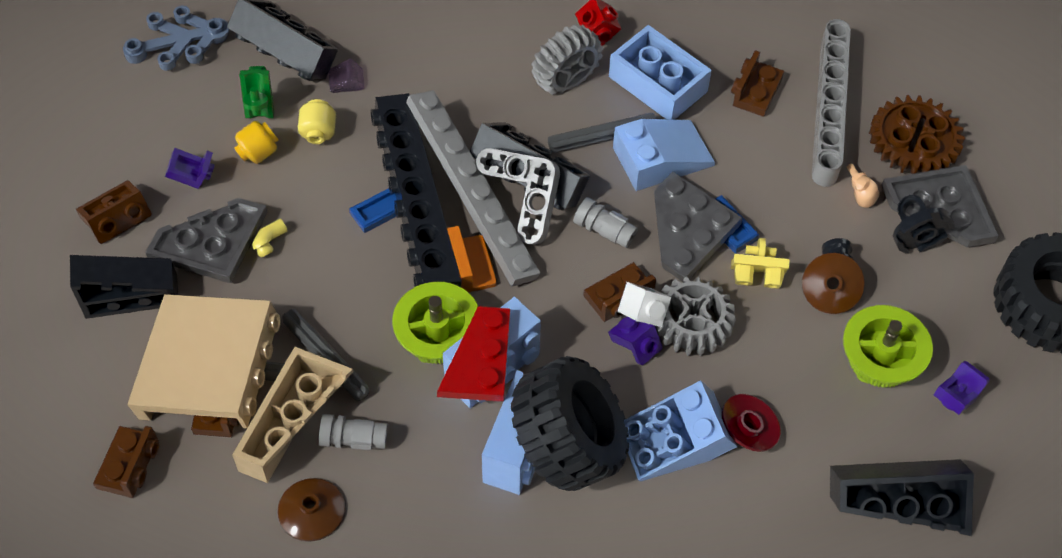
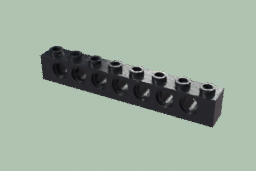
M410 94L375 97V109H371L370 112L373 127H378L376 132L377 145L379 149L383 148L384 150L382 163L384 171H389L390 177H388L390 194H395L396 196L394 201L396 217L402 219L403 224L400 225L402 241L408 242L409 267L414 266L416 274H413L414 287L429 282H447L461 287V276L419 126L406 103Z

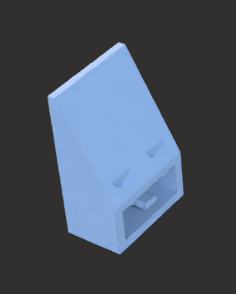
M701 380L624 420L625 427H628L629 433L627 438L629 443L628 455L640 482L708 462L738 447L723 423L722 410L714 391Z

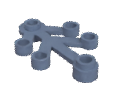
M181 5L173 11L175 21L179 24L187 23L197 28L187 30L165 21L161 13L152 12L146 17L148 27L151 30H159L169 35L143 42L137 38L128 39L123 46V53L129 63L138 64L146 59L147 52L173 46L169 52H162L157 57L162 70H172L184 51L187 61L197 64L203 60V54L212 43L219 44L227 39L230 29L227 28L228 23L221 18H212L210 20L200 18L191 14L187 6ZM201 39L197 45H190L192 41Z

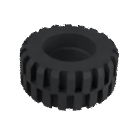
M1055 232L1052 236H1049L1048 233L1036 235L1035 238L1029 237L1021 241L1020 245L1015 246L996 279L997 282L993 291V295L996 298L994 304L997 312H1002L1000 319L1004 325H1009L1012 328L1011 333L1018 339L1021 336L1027 340L1026 344L1034 348L1036 345L1043 347L1042 351L1053 353L1057 349L1062 353V305L1045 297L1034 281L1037 279H1050L1062 283V233Z
M560 357L524 375L513 391V400L511 402V411L514 413L512 418L513 428H516L518 434L516 438L519 446L522 445L525 451L524 456L529 463L532 462L535 467L534 471L539 476L545 477L548 484L566 491H577L615 475L624 465L627 458L626 454L629 451V443L627 442L629 436L628 427H625L624 423L626 418L623 410L621 411L618 405L619 400L616 394L612 393L610 384L600 376V372L595 367H590L589 362L577 357Z

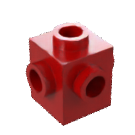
M589 0L575 13L579 25H584L598 36L601 46L610 41L621 30L617 20L618 13L611 5L602 0Z

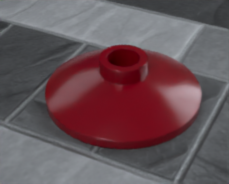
M737 394L730 397L723 405V423L728 434L739 445L752 451L764 452L770 450L778 443L781 435L778 418L773 410L762 400L748 394Z

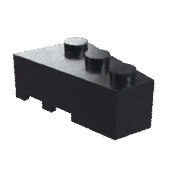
M70 255V287L85 319L159 309L164 294L178 295L177 273L171 258Z

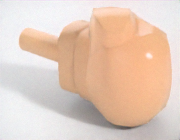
M849 164L847 169L852 176V187L857 204L862 208L873 206L879 198L878 185L866 173H858L854 164Z

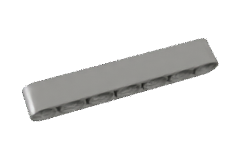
M833 19L826 24L820 49L812 179L816 184L823 187H829L836 183L844 155L851 29L849 24L841 19Z

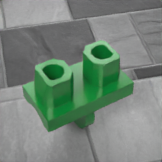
M250 66L249 70H240L239 77L245 118L256 116L274 118L270 71L265 66Z

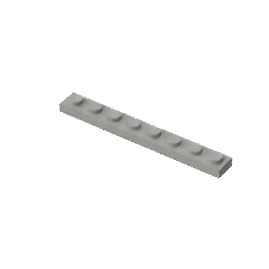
M435 91L409 95L406 102L511 287L537 280L540 271L483 173L478 170L476 161Z

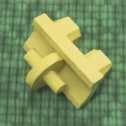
M759 238L757 246L746 245L745 254L751 255L734 254L731 260V269H734L735 284L752 285L754 272H764V287L779 289L784 275L789 269L790 259L774 258L776 257L777 248L766 247V238Z

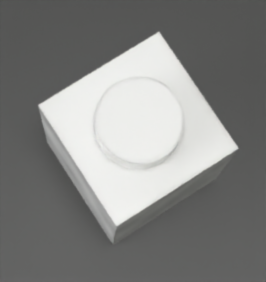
M627 282L618 312L636 321L662 327L671 297L652 288Z

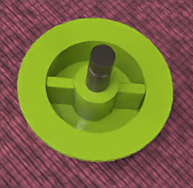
M429 282L418 285L406 292L396 304L392 317L394 334L399 343L407 351L415 355V357H418L421 362L441 364L443 363V352L464 336L478 304L466 290L451 283Z
M875 305L860 310L848 321L843 334L844 350L853 372H855L861 382L874 385L875 387L891 388L917 378L926 370L933 354L932 339L924 324L910 312L895 306Z

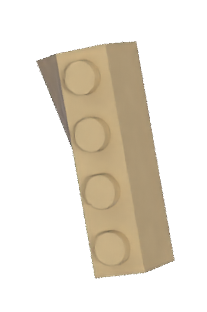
M294 347L232 454L238 472L268 483L295 434L353 373V369Z

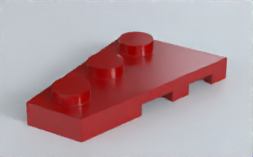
M477 307L437 390V397L504 402L510 308Z

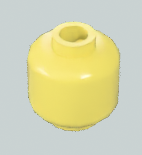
M310 100L299 110L298 133L312 144H321L331 139L335 134L336 111L324 100Z

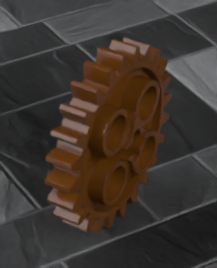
M906 95L903 102L899 97H895L894 103L886 101L884 108L879 107L877 114L873 116L869 134L872 135L870 143L876 144L874 153L883 152L881 161L891 160L890 168L896 165L901 166L900 173H904L906 169H911V174H915L918 170L927 172L930 169L933 171L949 168L951 163H956L963 149L962 144L965 137L962 136L964 128L957 126L960 119L950 118L953 111L947 110L944 112L942 110L943 103L937 106L932 105V98L927 102H923L922 97L918 95L916 101H912L911 97ZM921 118H924L925 123L914 151L908 152Z

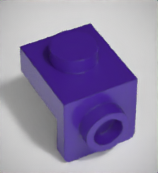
M174 148L165 177L199 189L203 180H209L215 164L210 163L213 152L207 150L204 157L201 158Z
M628 316L620 320L608 332L612 342L632 351L636 363L639 365H644L662 350V344L655 326L636 321Z
M963 361L954 374L943 382L933 395L947 409L960 415L975 402L990 379L969 362Z

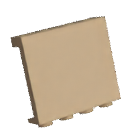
M164 294L127 404L139 420L151 421L153 412L237 418L243 428H248L251 416H254L256 413L258 390L265 381L264 369L266 362L272 356L273 337L280 328V315L274 309L271 301Z

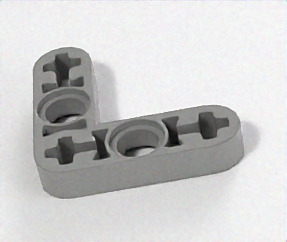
M491 148L482 150L476 158V166L481 173L492 177L527 183L518 224V235L522 242L526 244H541L546 239L560 178L558 165L550 160ZM494 159L504 162L503 168L486 165V160ZM521 159L524 163V171L520 175L515 176L511 171V166L514 161ZM547 168L551 171V174L543 178V176L539 175L540 169L544 170ZM536 184L547 186L548 191L536 188ZM537 194H542L546 200L545 206L541 210H535L532 206V200ZM530 213L542 216V219L529 218ZM534 226L535 229H538V234L531 237L527 233V229Z

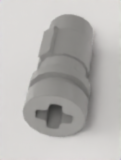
M586 197L580 204L573 220L575 224L581 227L586 226V230L590 232L594 230L602 237L624 248L630 246L638 231V227L630 224L628 218L613 210L611 212L605 210L604 205H597V201L590 197Z
M322 414L319 446L331 447V444H335V448L348 445L351 446V449H385L388 423L361 419L349 420L341 415L338 418H334V415Z

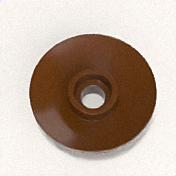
M827 253L818 256L807 266L802 278V289L807 301L815 309L828 314H839L848 311L860 300L864 291V276L858 264L850 257L840 253ZM831 277L837 278L839 280L838 288L830 289L827 286L828 279Z
M309 478L294 483L284 492L278 504V518L285 532L297 540L308 542L318 541L331 535L340 526L345 513V504L341 492L332 483L319 478ZM309 501L316 502L315 506L310 509L305 508L304 505Z

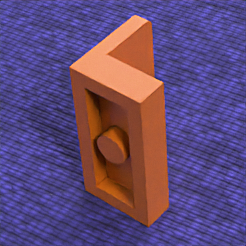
M459 226L447 228L462 280L461 288L469 293L495 287L496 278L483 236L476 235L462 238Z

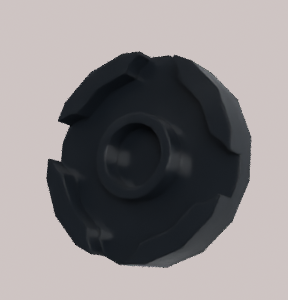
M908 195L902 198L898 204L897 211L902 221L895 228L892 236L899 251L909 254V249L917 248L920 253L934 248L948 238L946 231L949 228L954 229V222L949 212L944 208H928L919 196ZM914 203L920 205L918 212L906 216L908 206Z

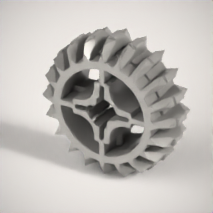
M575 24L571 28L566 26L562 32L557 31L554 37L548 38V42L545 45L540 46L541 51L534 55L536 60L531 64L533 66L531 72L537 84L542 89L544 88L546 92H549L551 95L557 92L563 94L565 90L578 86L582 81H586L589 75L593 74V69L599 66L598 61L603 56L601 54L603 47L598 36L584 25L578 26Z
M686 276L683 279V283L674 279L671 286L665 285L662 288L661 293L670 296L671 301L662 327H655L658 336L664 337L663 342L665 346L673 343L675 353L680 348L686 349L687 356L691 354L692 350H696L699 356L704 354L705 349L713 353L716 345L722 347L725 344L726 338H729L732 334V327L735 325L736 318L734 315V304H730V294L722 295V286L713 288L712 280L705 284L701 282L699 276L695 281H690ZM671 308L679 318L677 322L672 319L669 313ZM710 309L715 314L717 323L711 320L712 316L708 313Z

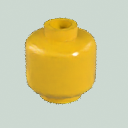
M253 121L236 133L235 140L238 145L234 149L244 162L250 159L253 163L258 164L277 150L276 142L279 139L266 122L261 124L258 121Z

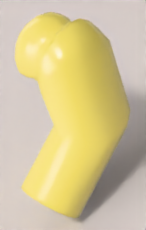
M278 219L257 232L252 246L254 250H257L258 256L264 257L272 253L273 247L269 242L287 232V227L283 220Z

